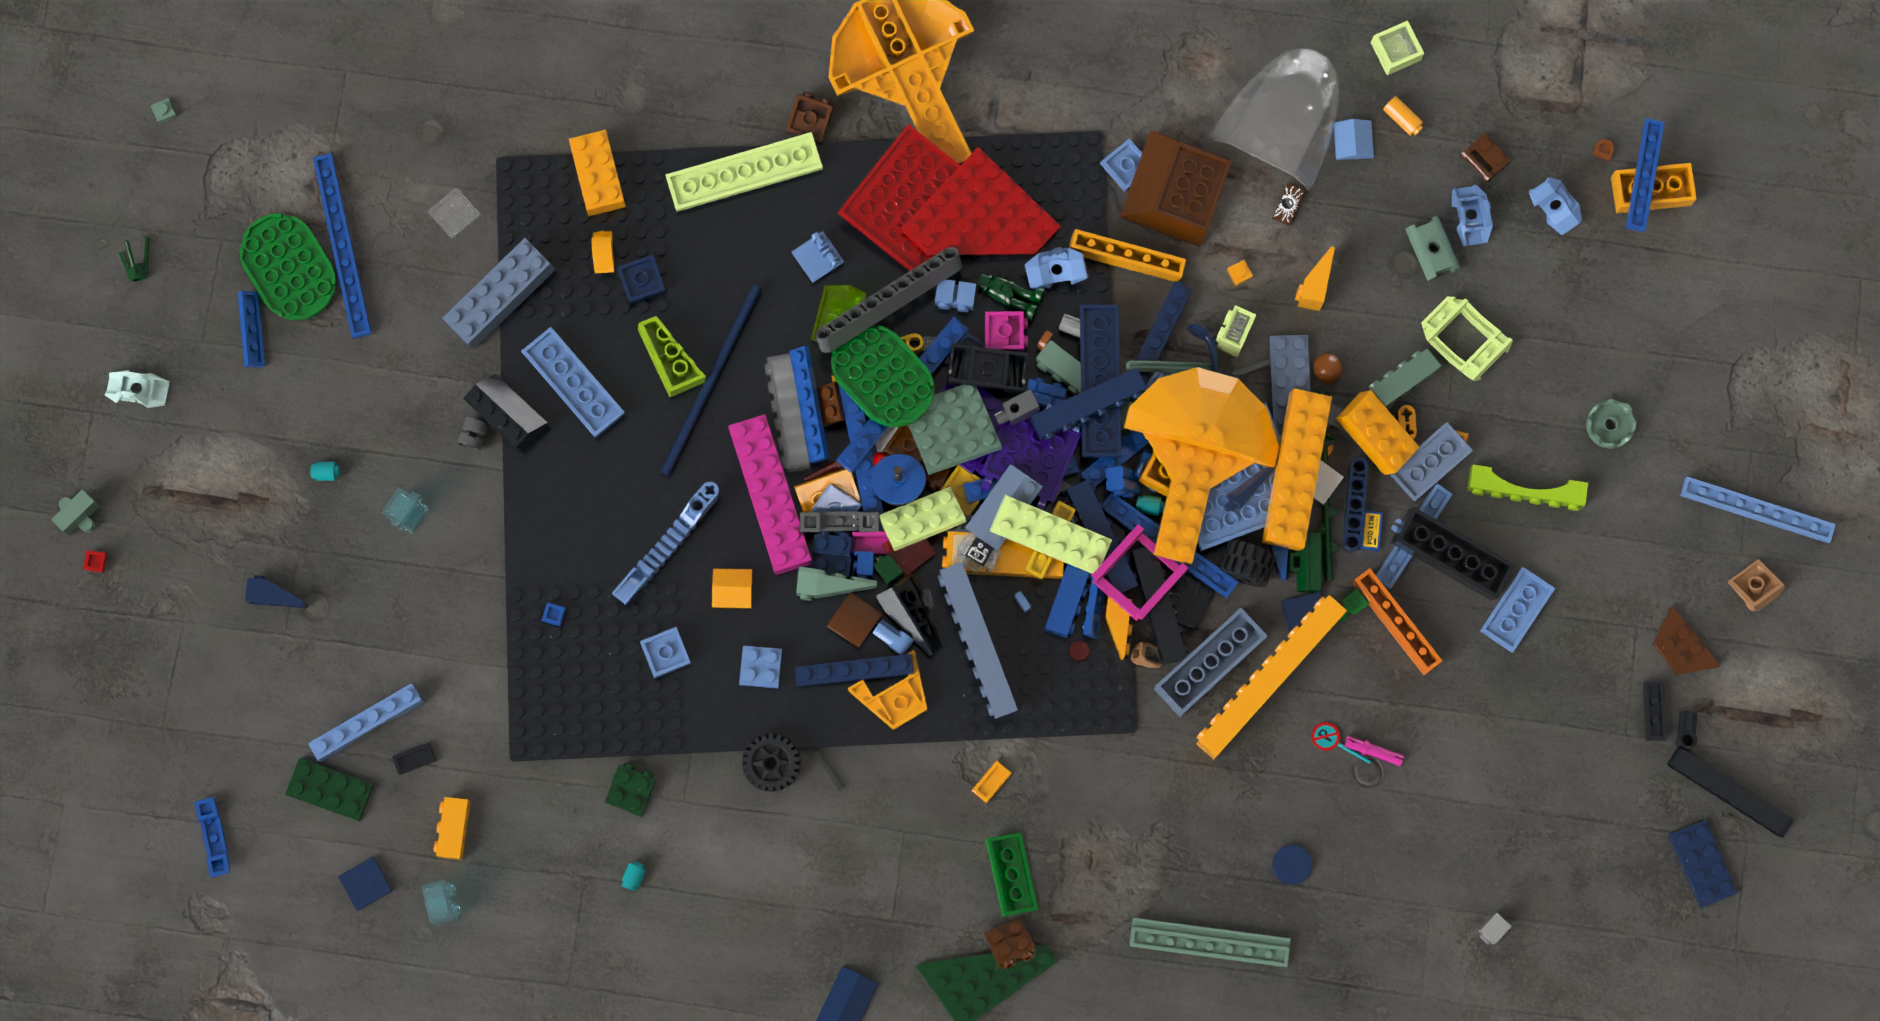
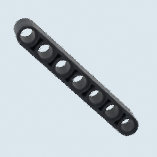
M1680 747L1676 748L1667 763L1670 768L1781 838H1784L1794 822L1791 817Z

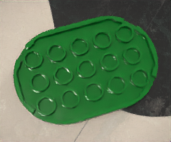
M282 213L266 215L249 226L243 235L239 250L240 260L245 272L267 307L276 315L293 321L310 319L324 311L332 301L336 291V274L331 262L308 226L294 216L283 215Z
M871 326L832 351L831 367L835 380L873 421L889 427L906 426L919 420L930 408L934 395V383L930 371L903 340L890 329L883 326Z

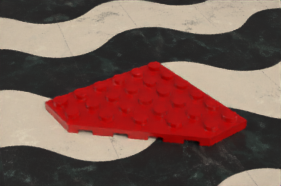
M977 147L899 230L927 256H935L949 247L957 248L960 256L1033 255L1061 226L992 159Z

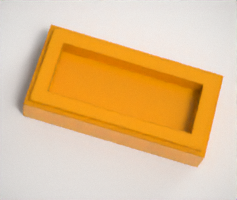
M996 761L972 789V792L987 803L1012 772Z

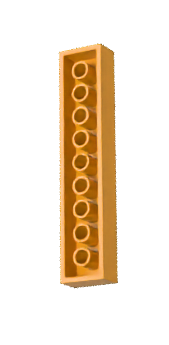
M1330 595L1326 599L1322 596L1313 607L1315 611L1313 613L1309 611L1300 621L1303 625L1300 628L1296 625L1287 636L1290 639L1287 642L1283 640L1275 649L1277 654L1274 657L1270 655L1263 662L1262 666L1264 668L1261 671L1257 669L1249 678L1251 683L1248 686L1244 684L1236 693L1238 697L1235 700L1231 698L1223 707L1225 712L1222 715L1218 713L1211 720L1210 724L1212 726L1209 730L1205 727L1197 736V739H1199L1197 745L1211 758L1215 759L1345 614L1347 610Z

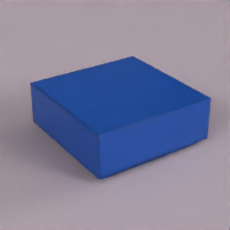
M547 602L541 621L561 627L567 608Z

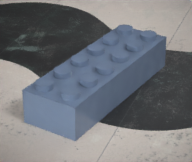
M524 238L442 319L467 345L475 349L556 269Z
M1240 608L1154 687V690L1181 717L1268 636Z

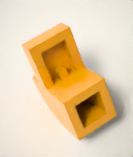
M612 231L593 232L592 254L595 273L614 272Z

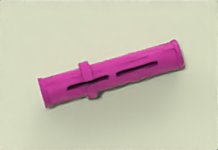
M1350 735L1345 740L1344 747L1356 750L1361 755L1367 754L1399 767L1402 764L1403 754L1371 744L1366 739L1363 741Z

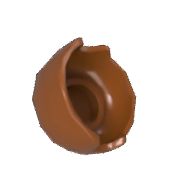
M1324 353L1317 357L1313 363L1315 376L1324 384H1334L1340 380L1343 374L1342 363L1334 354Z

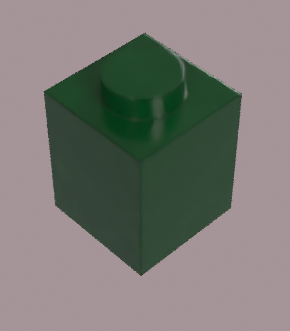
M889 554L886 556L881 555L874 561L873 569L887 587L903 575V571Z

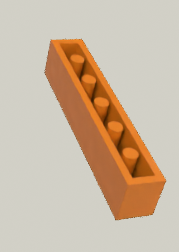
M1370 568L1352 582V585L1364 596L1370 608L1423 675H1426L1442 662V659Z

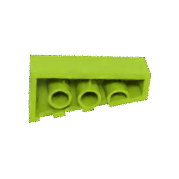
M657 316L638 324L640 336L669 397L705 383L706 376L698 369L695 362L684 352L681 345L675 341L672 334Z

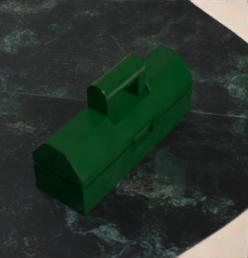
M1307 532L1304 549L1288 552L1287 572L1296 573L1297 592L1320 593L1321 532ZM1295 557H1299V568H1295Z

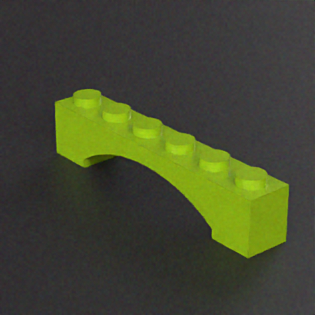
M1474 464L1470 467L1467 491H1472L1474 495H1483L1485 493L1499 499L1504 496L1510 497V500L1517 502L1523 499L1529 500V503L1540 505L1542 502L1548 503V506L1554 508L1567 506L1569 510L1579 511V509L1586 505L1588 489L1587 482L1568 480L1564 486L1553 489L1523 488L1498 477L1492 472V467Z

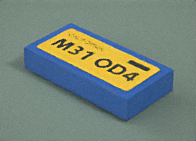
M1364 511L1362 543L1359 549L1380 550L1383 512Z

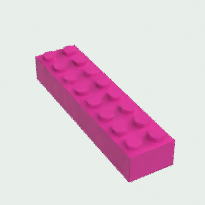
M766 415L729 425V431L775 576L812 564L804 534L800 532V522Z

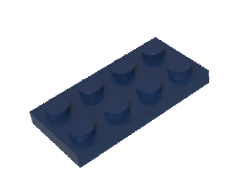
M1706 820L1668 835L1699 908L1738 894Z

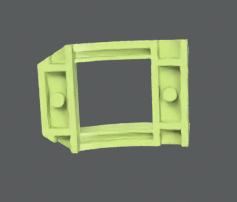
M1447 296L1421 322L1426 340L1448 362L1472 381L1481 380V375L1504 352L1508 353L1513 342L1511 338L1506 337L1498 328L1485 319L1466 298L1461 300L1456 299V297ZM1459 313L1488 338L1466 362L1437 337Z

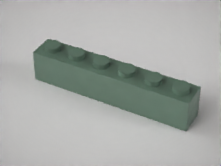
M1050 340L1036 357L1037 367L1044 372L1048 371L1051 373L1052 378L1059 384L1064 383L1067 386V390L1073 395L1080 394V362ZM1129 400L1126 401V405L1120 407L1121 431L1123 429L1125 432L1128 431V429L1124 428L1128 408L1133 404Z

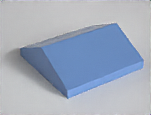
M1350 119L1333 123L1336 160L1374 158L1372 121Z

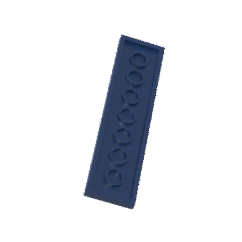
M1118 304L1079 306L1081 393L1120 375ZM1114 406L1109 409L1107 414L1103 416H1098L1097 414L1091 417V421L1081 425L1082 458L1121 457V410Z

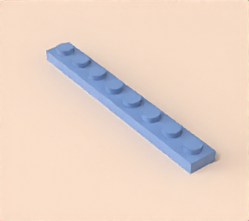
M1687 476L1684 479L1680 493L1682 497L1828 544L1831 542L1836 525Z

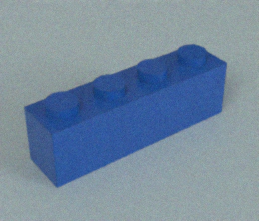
M1067 564L1044 631L1067 638L1068 634L1072 635L1075 623H1072L1074 615L1079 616L1082 605H1079L1081 597L1085 598L1088 587L1085 584L1087 579L1091 580L1092 573Z

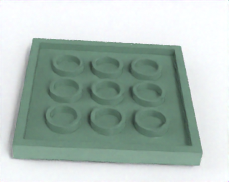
M961 385L933 395L931 406L924 416L908 425L929 475L1002 449L976 386Z

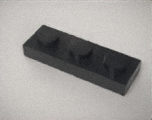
M1664 681L1643 682L1645 740L1666 741Z

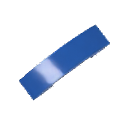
M211 797L194 802L208 858L206 860L210 878L231 873L225 834L215 798Z

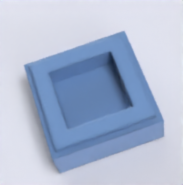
M1019 591L1014 595V599L1025 614L1030 611L1031 605L1023 593Z

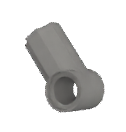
M1064 314L1059 330L1080 338V319Z

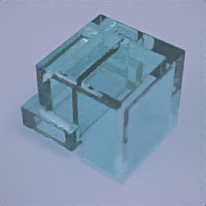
M398 487L381 513L391 521V524L396 529H403L412 534L429 509L420 502L422 500L420 495L414 491L409 494Z

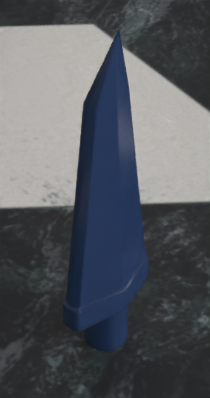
M1274 468L1262 469L1229 493L1226 497L1230 501L1224 506V509L1228 512L1235 506L1241 509Z

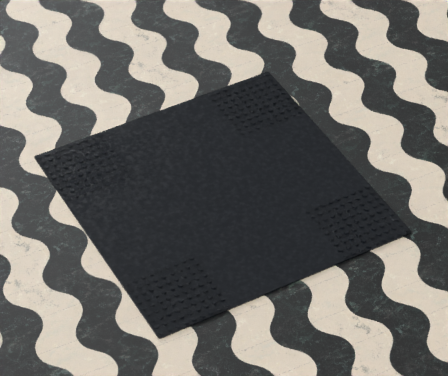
M1100 131L964 137L971 153L979 147L1061 227L1033 255L960 256L962 268L946 280L955 281V285H959V281L977 285L982 273L988 276L992 274L993 276H1001L1013 280L1014 283L1026 289L1035 290L1036 288H1030L1025 264L1038 253L1051 251L1058 247L1069 248L1075 229L1108 238L1104 168L1100 164L1103 160L1102 133ZM895 140L815 143L823 167L822 170L676 212L666 174L762 146L612 152L626 207L589 216L586 210L573 154L498 157L496 159L498 263L526 238L556 269L500 323L501 379L549 423L524 452L515 448L502 436L509 751L511 761L745 751L748 744L754 738L766 733H777L786 736L795 744L797 749L1126 734L1136 731L1131 636L1127 635V643H1130L1129 655H1125L1124 660H1122L1105 620L1108 599L1106 594L1098 639L1090 638L1083 634V622L1086 619L1087 613L1086 603L1089 600V584L1092 578L1086 581L1085 586L1088 587L1085 598H1080L1079 605H1082L1079 616L1074 615L1072 623H1075L1072 635L1068 634L1067 638L1044 631L1062 579L967 574L1018 709L996 719L994 715H989L986 707L989 701L987 697L983 698L979 688V686H982L980 678H975L972 670L975 664L973 660L969 661L965 651L968 649L966 641H961L958 633L961 627L959 623L955 624L951 614L954 612L953 606H948L944 596L947 593L946 587H941L937 577L941 575L940 570L945 569L942 567L943 556H947V548H943L944 537H948L946 531L896 551L892 547V554H889L903 571V575L896 581L912 572L922 588L924 594L921 596L923 603L929 608L928 617L930 622L935 625L942 644L941 648L929 656L914 641L905 653L907 654L913 650L915 652L927 711L893 730L848 691L849 687L861 680L797 687L795 667L898 655L889 648L888 644L873 634L881 620H884L898 631L906 632L880 605L876 595L884 590L887 585L874 569L873 578H869V580L877 581V588L851 592L882 613V617L860 648L827 627L849 593L817 599L812 598L811 601L802 600L796 593L799 568L775 576L728 426L764 414L766 415L799 522L800 512L803 511L794 486L844 469L836 459L850 443L846 420L824 427L829 459L816 463L809 462L790 351L802 346H809L816 387L832 383V351L825 353L820 350L815 336L816 331L909 272L908 269L838 214V211ZM612 231L614 272L595 273L592 254L593 232ZM823 231L844 260V263L812 283L791 252L812 239L814 233H821ZM653 255L666 292L630 304L617 267ZM1084 258L1089 275L1087 279L1071 284L1070 281L1056 282L1050 288H1046L1035 317L1032 321L1028 320V329H1024V336H1028V347H1024L1023 352L1028 353L1025 391L1027 390L1029 379L1040 378L1050 385L1058 383L1052 378L1051 373L1048 371L1044 372L1037 367L1036 357L1041 352L1037 348V344L1047 330L1053 334L1052 341L1080 362V338L1060 331L1059 326L1064 314L1080 319V305H1112L1109 264ZM1059 264L1052 266L1051 269L1054 274L1062 273V267ZM756 285L761 288L758 298L670 475L666 476L660 471L704 383L669 397L640 336L638 324L657 316L707 379L752 286ZM936 285L873 326L888 328L899 337L914 333L919 334L923 338V350L916 356L920 358L953 317L957 318L968 328L967 332L985 344V312L1020 310L1011 305L1010 307L1004 305L988 294L983 293V290L976 287L973 311L960 312L957 308L951 307L948 310L940 309L935 305ZM1013 293V297L1027 303H1032L1031 301ZM550 327L625 412L620 419L597 438L590 433L521 352ZM913 340L910 342L909 345L913 348H917L920 345V343L916 340ZM950 352L931 374L934 383V395L938 394L947 383L948 365L944 361L950 355ZM1061 383L1064 386L1063 388L1067 389V386ZM982 387L1002 403L1020 395L1004 392V390ZM1067 390L1064 401L1075 395ZM864 413L865 421H868L870 418ZM1082 427L1079 431L1081 436L1074 450L1079 473L1063 477L1062 480L1071 486L1083 482L1084 480L1080 476L1081 473L1099 459L1082 458ZM956 465V466H953V468H952V470H951V472H950L948 478H949L950 475L953 473V471L955 470V468L957 467V465ZM976 471L973 473L974 475H976V476L979 477L980 479H984V478H983L979 473H977ZM853 478V479H854V482H855V485H856V488H857V491H858V494H859V497H860V499H861L860 491H859V486H858V481H857V479ZM1105 479L1095 488V496L1102 503L1111 494L1106 489V481L1108 479ZM706 482H714L719 488L717 501L699 520L696 528L690 531V535L684 539L681 546H678L675 553H672L669 560H666L665 564L659 568V571L653 575V578L650 581L648 580L647 584L625 605L612 592L634 567L637 569V563L640 560L643 561V557L646 554L649 556V551L652 548L655 549L656 543H660L662 536L667 535V530L670 527L673 528V522L679 519L690 499ZM925 483L922 493L914 501L938 492L940 489H930L926 486L927 483ZM713 490L710 492L707 491V495H709L710 493L713 495ZM1059 493L1052 508L1055 507L1057 501L1063 502L1066 496ZM1035 497L1030 505L1036 507L1039 498ZM881 499L884 513L901 507L890 505ZM985 500L980 501L971 515H975ZM694 504L692 508L698 511L703 506L701 504ZM1104 512L1105 517L1109 518L1113 524L1112 531L1114 535H1117L1122 542L1125 539V526ZM844 531V532H845V533H849V534H850V537H852V532H859V531ZM803 532L812 559V564L804 567L812 568L814 534L819 533ZM874 555V561L881 555ZM1065 562L1063 566V575L1067 567V563ZM852 566L851 577H857V572H853ZM713 569H752L751 608H712ZM1127 590V591L1123 592L1122 594H1123L1127 599H1129L1128 590ZM1019 591L1023 593L1031 605L1030 611L1025 614L1014 599V595ZM547 602L567 608L561 627L541 621ZM677 627L691 664L654 678L640 641ZM743 646L782 649L779 689L739 685ZM908 675L866 679L863 681L874 697L907 678Z

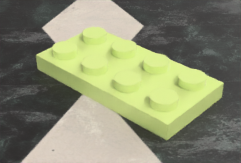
M951 487L879 515V520L894 551L966 522V518Z

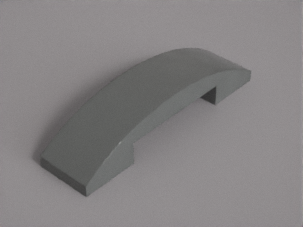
M800 512V532H879V512Z

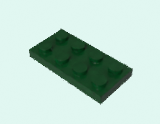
M299 758L285 795L360 822L374 784Z

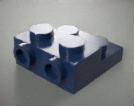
M820 531V534H814L812 568L824 570L829 576L839 573L846 576V578H850L856 540L850 537L849 533L839 532L838 536L831 535L832 532Z

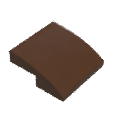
M850 592L827 627L860 648L882 617V613Z

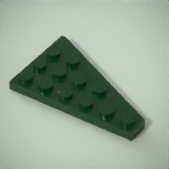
M1047 945L1035 946L1036 955L1031 960L1017 962L1015 966L1009 969L1003 968L1000 970L992 953L923 963L916 967L954 1021H975L1058 962V960Z

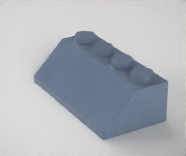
M1010 464L965 528L998 550L1006 538L991 532L990 528L1004 496H1010L1030 505L1043 486Z

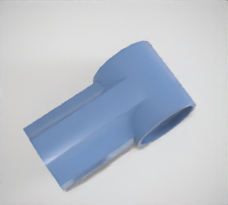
M881 620L873 631L876 637L888 644L889 648L898 655H904L914 642L906 633L896 630L884 620Z

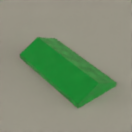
M1021 832L985 839L1002 917L1038 910Z

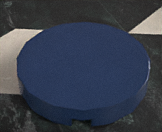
M1287 845L1279 849L1272 861V870L1275 876L1286 884L1294 885L1303 882L1309 876L1312 869L1309 854L1303 848L1296 845Z

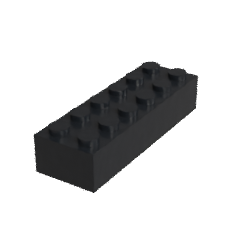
M1415 507L1408 509L1391 541V544L1489 600L1498 598L1515 564Z

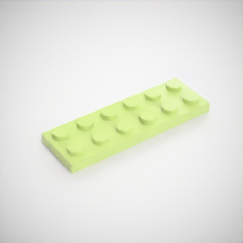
M1007 495L1004 496L990 528V531L1092 574L1102 564L1112 542V539Z

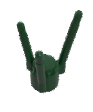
M145 237L144 266H141V263L135 264L129 240L126 239L125 244L131 263L130 267L123 253L119 252V255L127 271L128 278L132 282L145 280L146 274H149V237Z

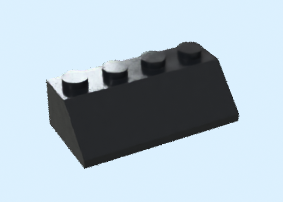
M496 374L475 384L463 398L506 440L522 452L527 449L549 424Z

